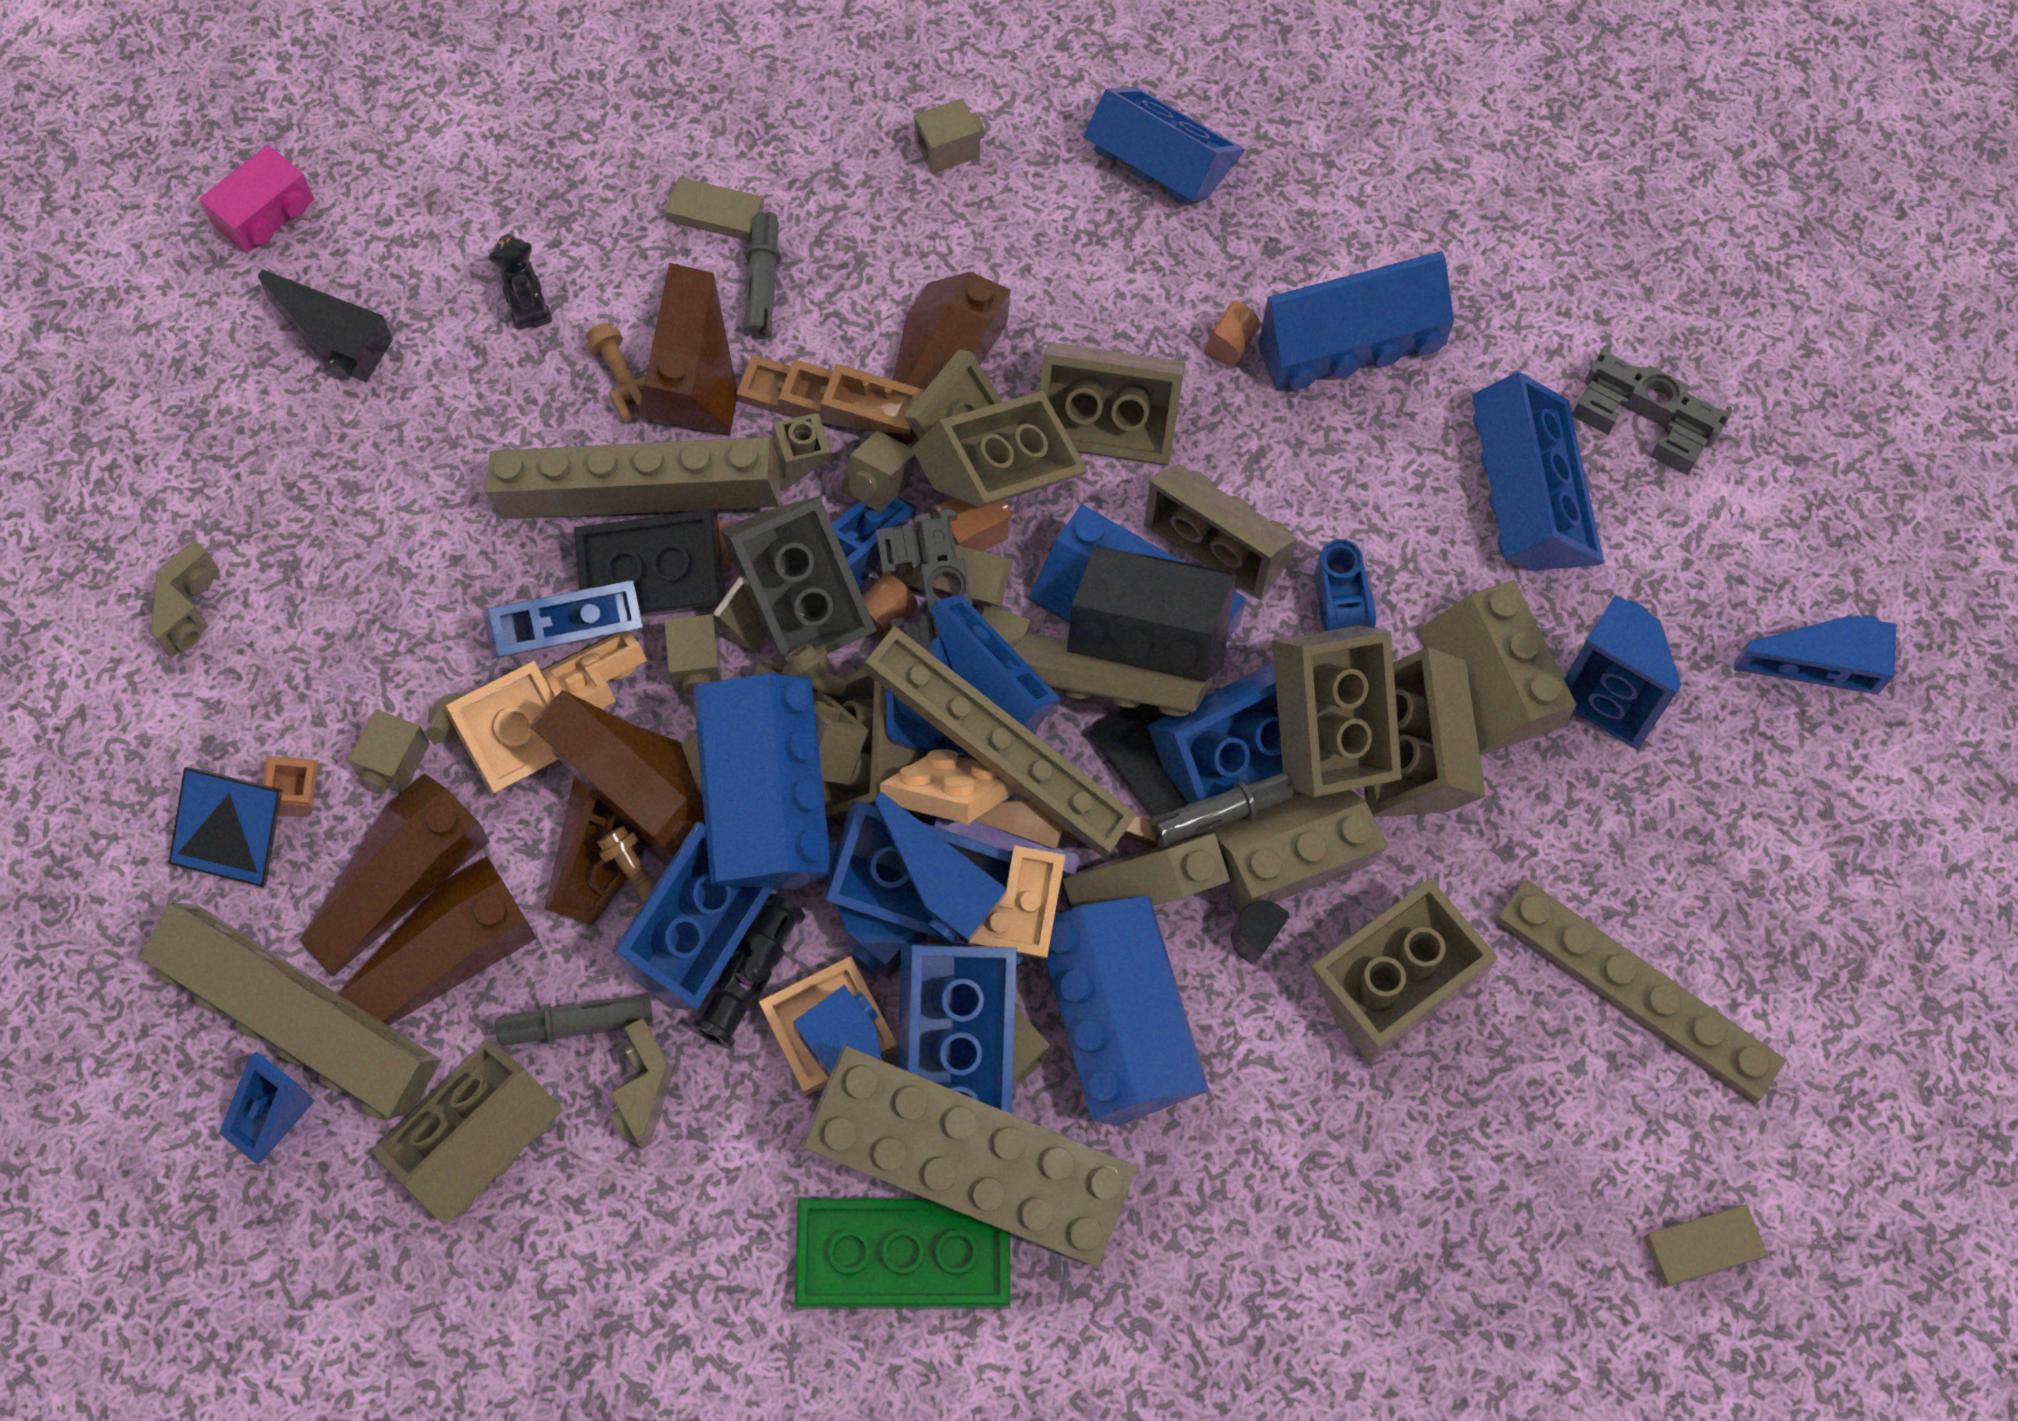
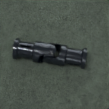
M770 893L764 903L765 907L752 930H747L738 945L737 952L730 958L712 988L715 995L701 1019H694L691 1024V1028L697 1034L726 1049L733 1047L735 1043L732 1037L746 1011H753L770 979L772 967L780 963L785 954L782 947L795 924H801L806 917L803 910L797 905L775 894ZM739 983H745L752 987L747 991Z

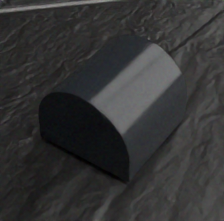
M1266 900L1256 901L1248 905L1236 921L1231 932V942L1236 953L1252 965L1253 963L1257 964L1290 918L1288 916L1289 912L1278 904Z

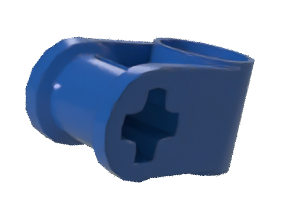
M1346 539L1330 541L1323 547L1314 571V581L1319 600V616L1323 632L1358 625L1375 628V603L1368 585L1360 548ZM1339 563L1348 572L1344 574L1336 573L1329 568L1328 564Z

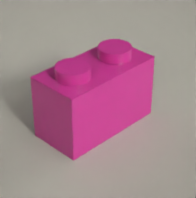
M267 144L201 196L199 200L211 224L243 252L248 254L256 246L268 242L274 232L291 218L300 216L307 209L308 204L314 200V197L304 174Z

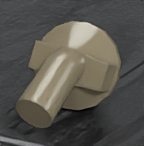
M810 643L796 648L786 656L785 660L788 664L782 670L783 675L811 678L812 689L834 697L842 696L846 690L844 679L826 673L830 669L831 664L824 646L813 648Z
M459 693L447 694L440 698L434 707H429L428 722L430 725L426 730V736L430 741L434 743H441L444 740L452 742L461 741L444 707L465 695Z

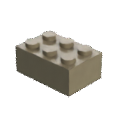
M1358 625L1272 640L1283 773H1287L1290 776L1295 791L1312 797H1318L1402 780L1391 631Z

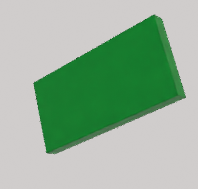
M798 1199L795 1309H1010V1232L929 1199Z

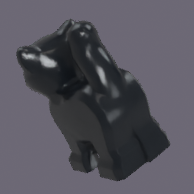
M508 234L500 237L492 253L489 254V259L500 268L504 284L502 289L506 302L510 303L512 309L511 317L516 329L521 330L532 326L537 328L552 322V316L548 305L545 303L539 278L535 275L532 264L529 261L532 245Z

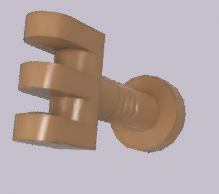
M609 323L598 324L588 331L586 347L592 356H603L620 388L609 392V396L622 421L627 423L633 420V417L626 404L632 401L639 412L646 375L636 379L618 348L623 342V337L618 328L612 327Z
M622 825L602 837L597 843L602 849L599 852L602 860L607 862L614 858L623 873L627 874L626 877L632 883V886L635 887V891L643 901L630 910L635 918L656 884L652 878H649L650 875L644 869V866L641 865V861L631 848L638 841V838L633 831L628 833Z

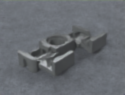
M1604 346L1585 379V384L1588 387L1578 401L1572 417L1609 435L1620 413L1616 412L1619 405L1625 407L1626 405L1636 412L1666 426V429L1671 431L1667 438L1663 435L1660 437L1650 457L1688 476L1704 446L1712 447L1732 413V408L1728 405L1726 410L1723 411L1689 394L1690 385L1650 365L1646 371L1632 366L1609 353L1612 346ZM1657 389L1667 395L1669 402L1659 403L1654 401L1647 394V390Z
M952 509L942 510L940 514L930 516V513L918 514L914 519V527L922 526L918 530L912 529V524L876 530L883 577L890 576L891 572H896L895 566L912 563L913 569L919 568V564H922L921 571L929 616H933L930 610L931 606L935 601L941 600L934 594L932 585L934 580L943 574H950L959 580L961 585L959 594L972 606L965 558L957 559L951 521L957 520V513ZM887 540H890L893 564L890 562L888 544H885ZM927 614L921 615V621L906 624L904 623V618L890 620L891 629L894 625L898 629L904 626L905 634L931 653V641L933 638L940 636L934 618H927Z

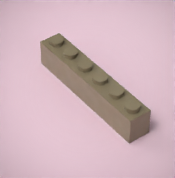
M770 437L490 451L485 493L503 519L779 507L782 464Z
M169 903L140 955L141 959L155 967L153 973L157 978L173 986L181 987L183 985L196 993L194 1000L199 1005L217 1013L224 1011L237 1020L235 1027L238 1030L256 1039L266 1038L278 1046L276 1053L281 1058L295 1065H308L320 1073L318 1080L323 1085L337 1092L345 1093L348 1091L362 1100L360 1107L376 1118L387 1120L391 1117L409 1115L414 1110L442 1060L197 904Z

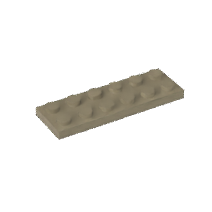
M844 1044L801 1144L803 1149L1097 1268L1138 1169L1137 1166Z

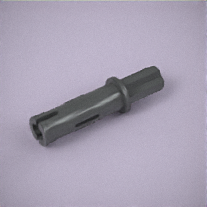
M758 212L753 217L751 247L746 250L745 256L749 262L743 334L747 337L752 334V339H768L772 336L776 265L781 262V253L777 249L779 223L776 214L772 212Z
M1281 773L1250 785L1239 781L1234 784L1233 789L1202 799L1166 814L1151 817L1149 819L1151 834L1155 842H1158V846L1163 849L1178 841L1216 829L1219 826L1241 818H1245L1248 821L1253 820L1256 817V811L1292 799L1295 796V788L1287 773Z
M644 993L631 997L585 1002L584 1004L551 1008L550 1003L544 1004L543 1011L498 1017L495 1021L496 1038L498 1043L503 1046L548 1039L549 1045H554L556 1039L625 1029L626 1026L641 1018H644L648 1026H653L649 993Z

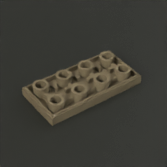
M1027 633L1013 648L1049 687L1063 689V694L1078 699L1090 698L1092 694L1110 697L1113 704L1121 707H1137L1141 703L1160 706L1159 710L1162 713L1171 716H1186L1189 712L1196 711L1214 680V675L1205 682L1067 652V639Z

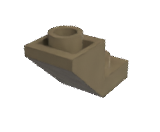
M819 413L773 423L772 443L782 464L780 491L791 487L828 460L832 452Z
M195 539L162 566L156 575L151 634L171 659L180 651L193 647L201 638L202 632L209 627L196 607L188 599L207 590L212 584L214 577L220 573L219 568L207 550Z
M955 544L957 559L965 558L972 604L1001 607L1013 561L1005 557ZM912 563L900 565L897 578L909 589L924 590L921 571L922 564H919V568L913 569ZM943 574L934 580L932 589L935 592H942L952 597L959 594L961 585L956 577L950 574Z
M644 1018L625 1027L632 1043L623 1049L637 1075L645 1071L648 1072L611 1092L618 1108L609 1113L623 1140L625 1141L634 1136L641 1150L652 1142L673 1076L670 1066Z

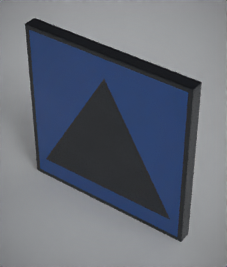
M188 766L184 767L168 864L264 887L268 878L283 789Z

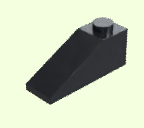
M262 269L257 277L269 301L323 362L325 368L341 379L347 380L351 376L367 383L393 340L384 316Z

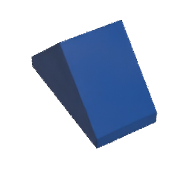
M256 1052L249 1056L219 1134L255 1163L259 1164L268 1156L315 1100L294 1080Z

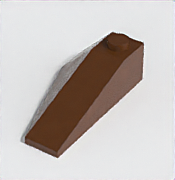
M669 263L638 416L730 436L737 401V386L714 273Z
M966 272L929 282L906 315L893 381L926 390L958 350L972 352L981 365L1008 322L1011 289L973 272ZM911 430L910 434L885 432L886 435L907 446L909 443L915 445L919 441L913 430Z
M563 690L527 727L630 831L634 832L636 837L664 865L668 866L696 822H701L705 825L703 797L696 787L682 749Z
M636 726L683 750L682 742ZM575 775L545 910L594 925L628 879L626 877L627 874L623 873L614 858L607 862L602 860L599 855L602 849L597 842L622 825L628 833L631 831ZM639 839L631 846L637 857L647 848Z
M424 773L385 806L299 940L332 976H335L490 842L481 824L446 787Z
M488 856L443 881L338 994L390 1026L537 938Z

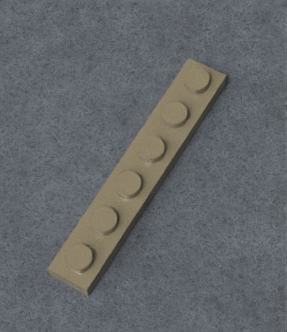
M895 625L862 665V671L1103 858L1111 852L1137 816L1134 811Z
M1527 879L1495 921L1754 1104L1761 1100L1787 1060Z

